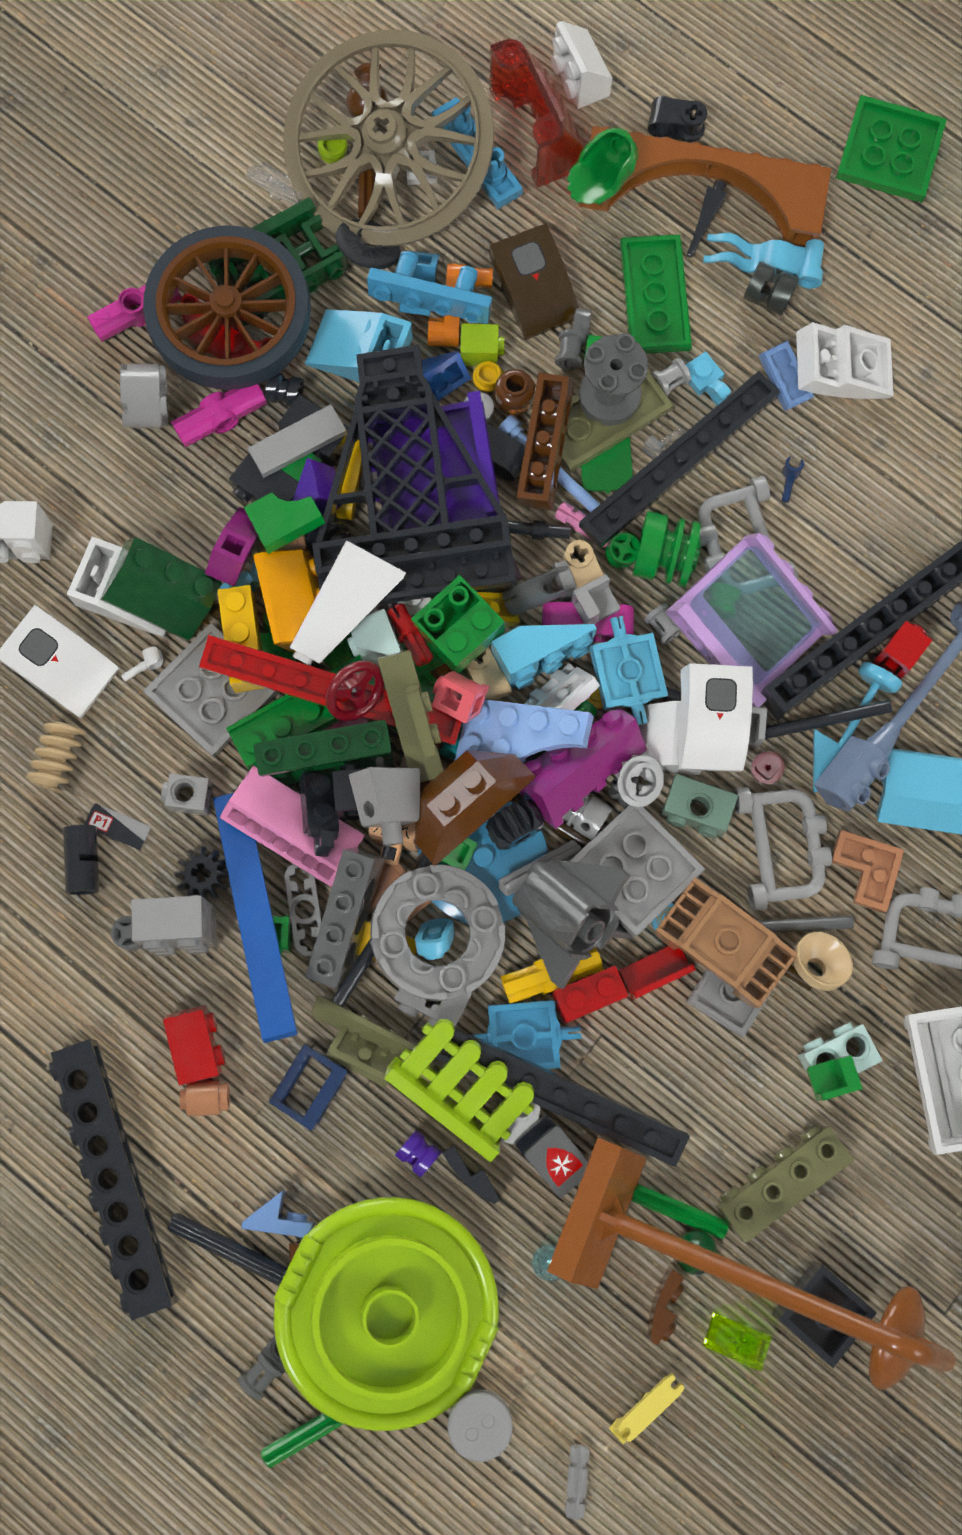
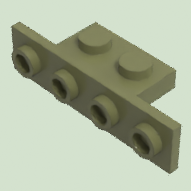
M411 650L378 658V663L408 768H419L420 783L435 779L444 771L436 745L441 743V737L437 723H430L428 712L433 711L428 691L422 693Z
M318 995L315 1000L311 1016L339 1030L327 1051L326 1058L386 1088L388 1081L384 1079L388 1065L396 1056L404 1061L400 1058V1054L405 1048L412 1051L416 1045L402 1038L398 1032L384 1029L372 1023L367 1016L355 1014L339 1006L332 999H325ZM434 1058L428 1066L433 1069L437 1059Z

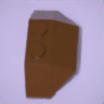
M465 751L420 791V818L418 822H415L416 845L431 863L436 866L531 783L536 776L515 754Z

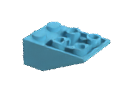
M326 309L305 365L359 382L356 354L410 346L413 340L412 322L384 313Z
M594 624L519 626L491 641V652L499 668L506 676L510 688L517 687L518 690H521L531 685L535 681V676L543 672L546 675L551 674L563 666L561 662L570 657H573L574 660L579 659L590 652L589 647L593 643L597 628Z

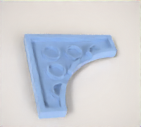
M485 699L480 714L466 724L463 723L455 760L467 750L515 754L522 762H525L527 757L543 750L548 752L561 748H587L594 716L590 712Z

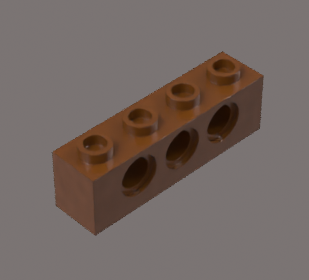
M538 373L517 491V499L523 507L553 511L574 392L570 376Z

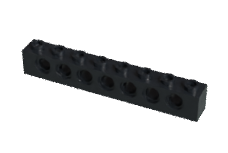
M962 540L765 686L761 691L767 699L764 705L776 720L779 721L890 638L905 621L910 623L962 584Z
M88 1039L51 1053L53 1061L49 1062L50 1072L54 1081H59L62 1094L59 1095L60 1105L65 1114L69 1113L72 1126L69 1127L70 1138L75 1147L79 1146L82 1159L79 1160L80 1171L85 1180L89 1179L92 1192L89 1193L90 1204L95 1213L99 1212L102 1226H99V1233L104 1246L109 1245L113 1259L109 1260L112 1276L115 1280L119 1279L123 1293L119 1295L122 1309L125 1314H130L131 1320H135L168 1308L178 1301L97 1040ZM83 1070L87 1074L88 1081L86 1086L79 1090L75 1087L73 1079L78 1071ZM89 1103H93L98 1110L97 1117L92 1122H88L83 1115L84 1108ZM99 1135L105 1137L108 1142V1148L102 1155L97 1154L93 1148L94 1140ZM108 1168L115 1170L118 1175L117 1184L113 1188L106 1186L103 1181V1175ZM118 1201L123 1202L128 1208V1216L124 1221L118 1220L113 1213V1208ZM127 1235L134 1236L138 1241L139 1247L135 1254H130L124 1249L123 1242ZM137 1269L146 1271L149 1276V1283L145 1288L137 1286L134 1282V1273Z

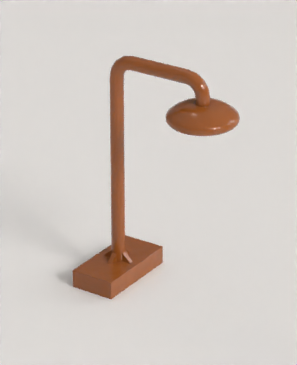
M597 1138L547 1272L570 1283L598 1289L619 1234L872 1345L869 1361V1378L872 1385L878 1390H886L896 1385L906 1376L913 1364L941 1371L953 1369L956 1362L953 1352L923 1338L926 1318L924 1305L920 1293L912 1286L903 1287L896 1292L888 1304L880 1323L627 1215L628 1207L647 1158Z

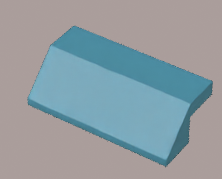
M893 748L888 757L890 771L887 777L881 780L883 791L876 813L877 822L962 835V758Z

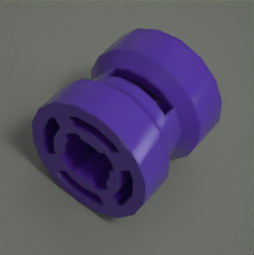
M416 1129L395 1156L401 1162H408L412 1166V1171L421 1178L442 1151L435 1145L427 1144L424 1135Z

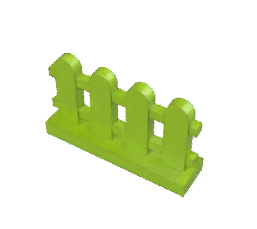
M440 1019L434 1026L427 1022L422 1028V1032L426 1035L412 1051H409L407 1048L403 1050L400 1058L404 1061L400 1060L397 1056L387 1067L384 1079L489 1162H492L500 1152V1137L506 1141L512 1132L508 1128L520 1114L524 1112L529 1115L534 1110V1106L530 1104L534 1098V1089L527 1082L518 1083L513 1089L506 1085L504 1081L507 1078L508 1069L503 1062L494 1061L487 1068L477 1062L481 1055V1046L478 1042L467 1040L460 1047L453 1043L451 1039L454 1035L455 1027L450 1020ZM442 1049H445L452 1057L437 1073L428 1065ZM471 1070L479 1077L463 1093L455 1086ZM421 1074H422L423 1076H425L428 1080H430V1082H428L426 1079H424V1078L421 1076ZM498 1091L505 1098L489 1114L482 1107ZM447 1095L454 1099L456 1103L453 1102L450 1098H448ZM474 1116H475L476 1118H478L481 1122H483V1124H481L479 1121H477V1120L474 1118Z

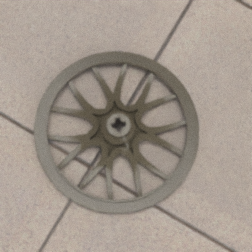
M397 29L378 30L358 35L337 45L322 56L304 76L292 97L287 111L283 136L284 160L289 179L298 198L302 201L310 197L316 207V212L313 215H320L322 218L321 224L325 228L336 234L338 227L345 223L356 235L360 229H363L360 232L362 234L360 239L365 245L379 246L381 244L382 247L400 246L420 241L441 231L469 206L482 186L490 166L494 144V124L489 99L481 81L466 60L455 50L425 34ZM379 48H408L404 85L399 97L387 103L381 98ZM372 50L368 92L339 65L355 55ZM415 51L429 55L445 65L443 69L414 90ZM332 70L337 72L360 96L365 104L362 115L354 118L342 115L314 94L322 80ZM453 72L462 83L468 96L437 116L424 120L415 117V109ZM310 99L339 125L300 134L303 116ZM472 103L476 125L475 137L442 129ZM381 122L383 125H387L388 131L385 134L378 131L377 125ZM347 139L354 142L351 153L341 160L324 167L304 171L300 143ZM429 141L472 145L474 146V151L466 174H462L430 162L421 156L418 148ZM374 169L376 178L373 193L359 223L334 211L336 206L357 177L363 171ZM400 169L415 175L434 210L422 218L406 224L400 210L395 187V179ZM344 173L327 205L317 196L308 181V178H320ZM425 173L461 183L453 194L442 205L438 206ZM386 192L399 225L383 227L367 225Z

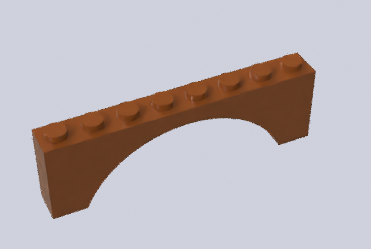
M593 126L590 141L598 133L612 127ZM628 132L637 145L639 155L633 174L623 183L617 194L600 205L596 203H578V207L608 212L626 193L652 180L678 175L708 177L722 180L750 195L770 214L780 230L784 241L795 246L806 247L808 240H818L821 234L831 168L822 167L816 163L793 162L787 158L765 157L759 153L737 152L726 147H709L698 142L687 143L676 141L669 137L659 138L644 135L640 132Z

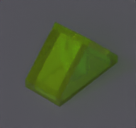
M713 1312L703 1347L755 1370L762 1371L772 1336L763 1329Z

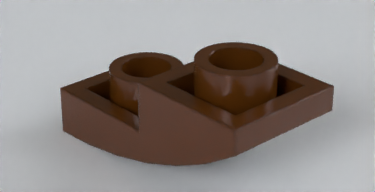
M670 1267L667 1268L657 1287L649 1313L648 1338L656 1346L661 1339L666 1342L676 1328V1323L673 1322L676 1315L666 1305L668 1302L674 1304L684 1289V1286L681 1284L684 1277Z

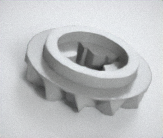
M632 755L630 760L621 762L623 767L619 773L615 774L618 781L617 786L614 788L619 792L622 801L634 807H643L652 803L659 796L664 783V774L661 765L654 758L647 755ZM640 775L648 782L637 784L636 786L632 782L631 777H638Z

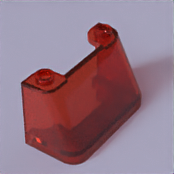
M506 39L490 45L489 90L494 100L498 101L501 97L508 98L512 101L514 108L528 103L536 119L533 125V137L538 146L536 167L531 169V177L536 187L539 188L567 177L571 168L578 161L585 144L550 73L518 40Z

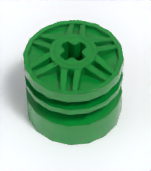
M647 511L639 541L640 549L634 563L632 576L653 580L658 568L661 567L665 568L664 580L666 584L671 583L674 571H678L677 586L686 588L690 576L695 571L699 557L701 523L692 521L689 533L684 534L685 519L680 518L674 531L668 530V515Z

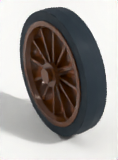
M224 225L195 231L175 242L160 256L146 282L143 308L150 339L164 361L175 372L201 386L232 390L260 384L280 373L291 363L300 351L309 330L311 300L308 285L300 266L282 244L254 229ZM224 258V286L217 287L203 264ZM230 258L250 260L234 287L230 286ZM259 265L265 267L273 274L244 291ZM198 267L213 289V292L209 293L182 279L190 271ZM280 284L286 294L285 300L252 301ZM176 288H179L205 302L171 303V299ZM285 311L280 328L251 314V312ZM203 314L175 331L171 327L170 315ZM243 320L273 335V338L258 349L241 321ZM212 323L196 351L190 349L182 342L183 339ZM222 325L225 326V359L205 356ZM231 328L241 332L253 353L231 358Z

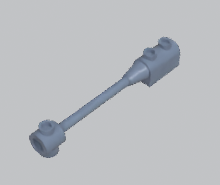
M958 603L953 608L950 618L951 624L955 627L958 634L892 720L883 725L866 741L851 736L815 782L814 786L826 804L850 812L856 803L863 805L869 800L871 795L869 786L875 778L883 780L887 777L890 771L888 757L899 737L900 729L962 650V603Z

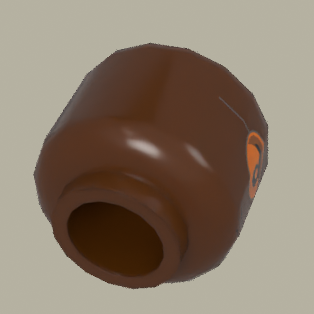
M510 369L503 372L495 384L494 397L498 408L505 414L514 416L522 415L530 409L535 395V384L531 376L519 369Z

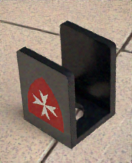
M548 1115L540 1118L515 1140V1146L560 1199L582 1180L588 1161Z

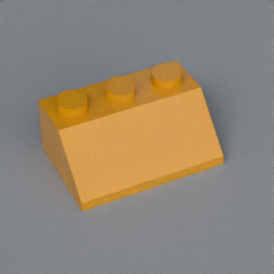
M303 550L274 551L269 554L268 552L256 553L253 557L274 644L295 653V650L291 649L290 646L319 593V581L315 571L314 557Z

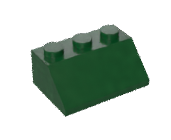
M133 537L124 543L100 600L189 641L211 609L222 581L205 574L204 570L137 537Z

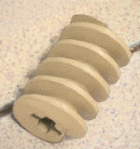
M55 721L54 723L44 724V731L50 735L40 736L39 742L45 747L36 748L34 751L42 760L31 761L30 766L37 772L27 773L26 778L41 788L64 793L57 785L68 784L69 780L61 774L62 772L73 771V768L66 763V760L77 759L78 757L70 751V748L81 747L82 744L74 737L75 735H85L86 731Z

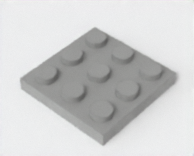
M210 623L143 692L215 758L232 740L226 727L263 708L278 692L266 688L235 693L229 683L228 676L199 668L208 635L224 639L223 634Z
M631 805L624 809L569 861L618 867L630 875L614 904L619 909V911H615V915L620 918L619 923L634 939L688 887L694 877L698 878L705 870L644 807H634Z

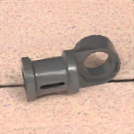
M576 308L573 329L559 332L558 339L561 344L559 354L555 357L556 366L565 370L581 368L583 362L580 358L581 346L585 344L586 338L589 335L591 309Z
M275 1336L258 1354V1361L246 1375L241 1374L237 1379L245 1392L258 1401L264 1397L263 1391L276 1377H281L285 1373L284 1366L276 1349ZM262 1371H265V1374L262 1376V1378L259 1381H257V1377L260 1375V1373Z

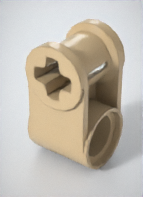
M575 540L569 543L566 547L563 561L567 560L577 589L604 575L589 543L583 540ZM573 553H576L578 557L584 556L582 563H579L578 559L572 560Z
M489 647L478 656V658H482V664L472 661L464 668L470 680L480 685L486 684L490 686L485 698L486 700L496 701L512 693L507 678L499 668Z

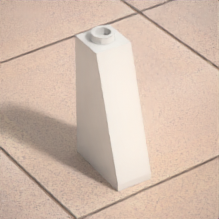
M346 540L290 646L291 649L295 650L293 657L310 666L313 660L320 663L403 579L406 573Z

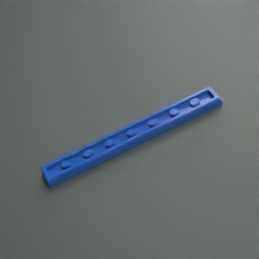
M231 793L215 797L213 801L261 1037L264 1043L298 1035L257 841L220 818L228 801L234 794Z

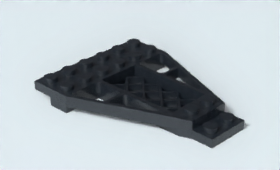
M412 345L356 354L359 375V387L355 397L356 406L323 515L325 524L320 526L316 542L313 543L319 591L346 540L406 573L403 579L377 605L435 597L459 575L475 591L517 585L507 514L502 510L424 377L420 346ZM417 416L423 420V423L413 433L404 427L403 424L409 417ZM386 421L391 425V428L382 438L371 431L377 422ZM429 427L432 446L421 439V436ZM440 427L445 428L472 473L471 475L451 478L444 476L438 435ZM398 431L410 438L401 450H398L389 443ZM368 437L378 443L371 452ZM360 440L365 489L358 492L340 494L355 442ZM416 443L427 450L418 463L407 456ZM384 448L395 455L386 468L375 461ZM432 457L434 459L435 475L424 468ZM401 461H404L413 468L404 481L392 473ZM372 467L381 472L375 482L373 481ZM419 473L431 480L422 493L410 486ZM387 478L399 485L390 498L378 491ZM478 484L497 516L450 523L446 498L447 491L451 488ZM436 487L439 506L428 499ZM405 490L417 498L408 511L396 504ZM375 496L385 503L378 513ZM367 502L370 535L327 541L338 505ZM423 503L435 511L426 524L413 516ZM391 508L403 516L393 529L381 521ZM441 517L442 524L434 525ZM408 521L418 526V528L402 530ZM379 527L385 530L386 532L380 533Z

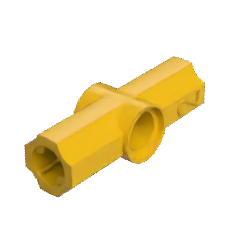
M596 947L588 952L592 957L580 960L566 986L574 981L604 970ZM542 959L533 962L532 966L500 976L509 1004L517 1003L540 993L545 995L560 989L551 981Z

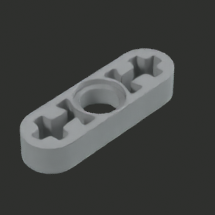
M291 864L285 872V885L296 950L302 956L311 958L313 951H309L306 946H301V942L307 938L306 930L303 928L298 931V925L307 926L317 922V928L311 927V934L313 938L317 939L322 923L316 877L302 869L304 874H309V878L304 880V889L306 892L312 890L313 894H302L293 898V893H300L298 883L291 881V877H295L297 875L296 870L301 868ZM302 901H309L314 905V914L308 919H301L296 914V907Z

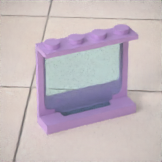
M760 533L746 535L666 611L667 615L708 664L753 667L752 707H760L767 700L761 693L763 688L783 674L822 635H834L838 631L832 623V616L825 609L817 605L813 600L814 595L812 591L796 579L793 575L794 570L787 561L780 559L773 550L775 547L772 541Z

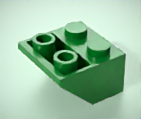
M460 575L411 618V621L432 650L452 671L460 673L491 645V641L497 639L505 632V621Z

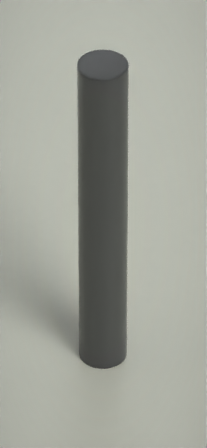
M852 915L758 921L773 933L854 928Z

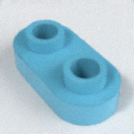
M437 918L422 923L415 937L417 954L424 956L428 960L443 957L444 953L450 949L455 937L453 921L447 918Z

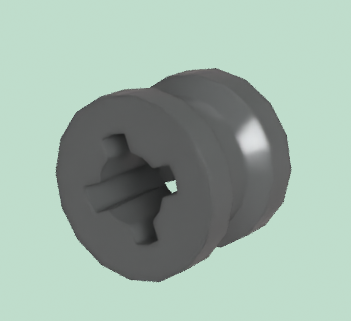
M123 916L114 922L111 928V937L118 947L127 951H137L142 948L141 945L133 942L131 939L132 916Z

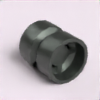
M760 261L748 284L743 299L758 306L765 303L767 310L782 316L800 278L785 271L777 274L776 267ZM767 281L775 283L770 294L763 291Z

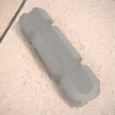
M573 1444L570 1447L569 1459L572 1464L569 1465L567 1497L569 1499L566 1500L565 1513L566 1517L571 1519H583L585 1516V1502L583 1499L586 1498L588 1478L586 1463H589L590 1451L588 1446L582 1444Z

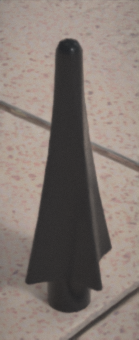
M715 180L712 188L707 186L699 220L687 251L689 258L693 257L706 230L725 203L724 198L727 193L724 190L726 183L722 180Z

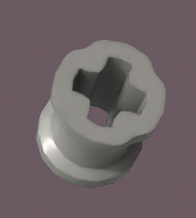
M680 358L673 360L672 365L664 370L651 373L666 396L674 388L681 384L687 385L691 381L689 369Z
M663 603L653 609L644 619L660 635L662 645L670 643L682 634V631L666 613L670 607L667 603Z

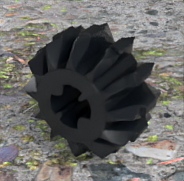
M521 799L496 812L494 816L489 818L485 827L489 832L488 836L492 843H495L499 850H509L522 842H526L527 839L541 831L545 822L541 817V812L533 804L532 800Z
M201 847L199 857H197L193 850H189L187 853L191 860L186 862L184 859H179L178 864L185 868V870L174 873L176 878L184 879L177 885L178 890L185 891L188 889L186 896H197L198 894V896L201 895L206 900L207 893H209L214 900H218L219 895L216 889L219 887L223 891H227L229 888L225 883L221 882L222 879H229L228 871H222L227 867L226 860H219L220 852L216 849L208 856V849ZM202 868L211 873L209 878L205 877V882L196 877L197 872L202 873L200 870Z

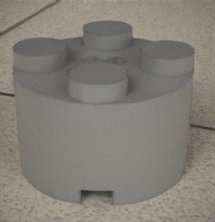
M121 364L120 395L122 408L124 409V414H122L123 428H162V426H168L166 366H160L159 364Z

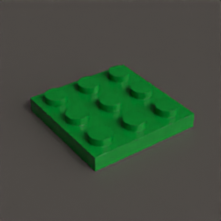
M860 94L835 179L922 203L926 196L947 119Z

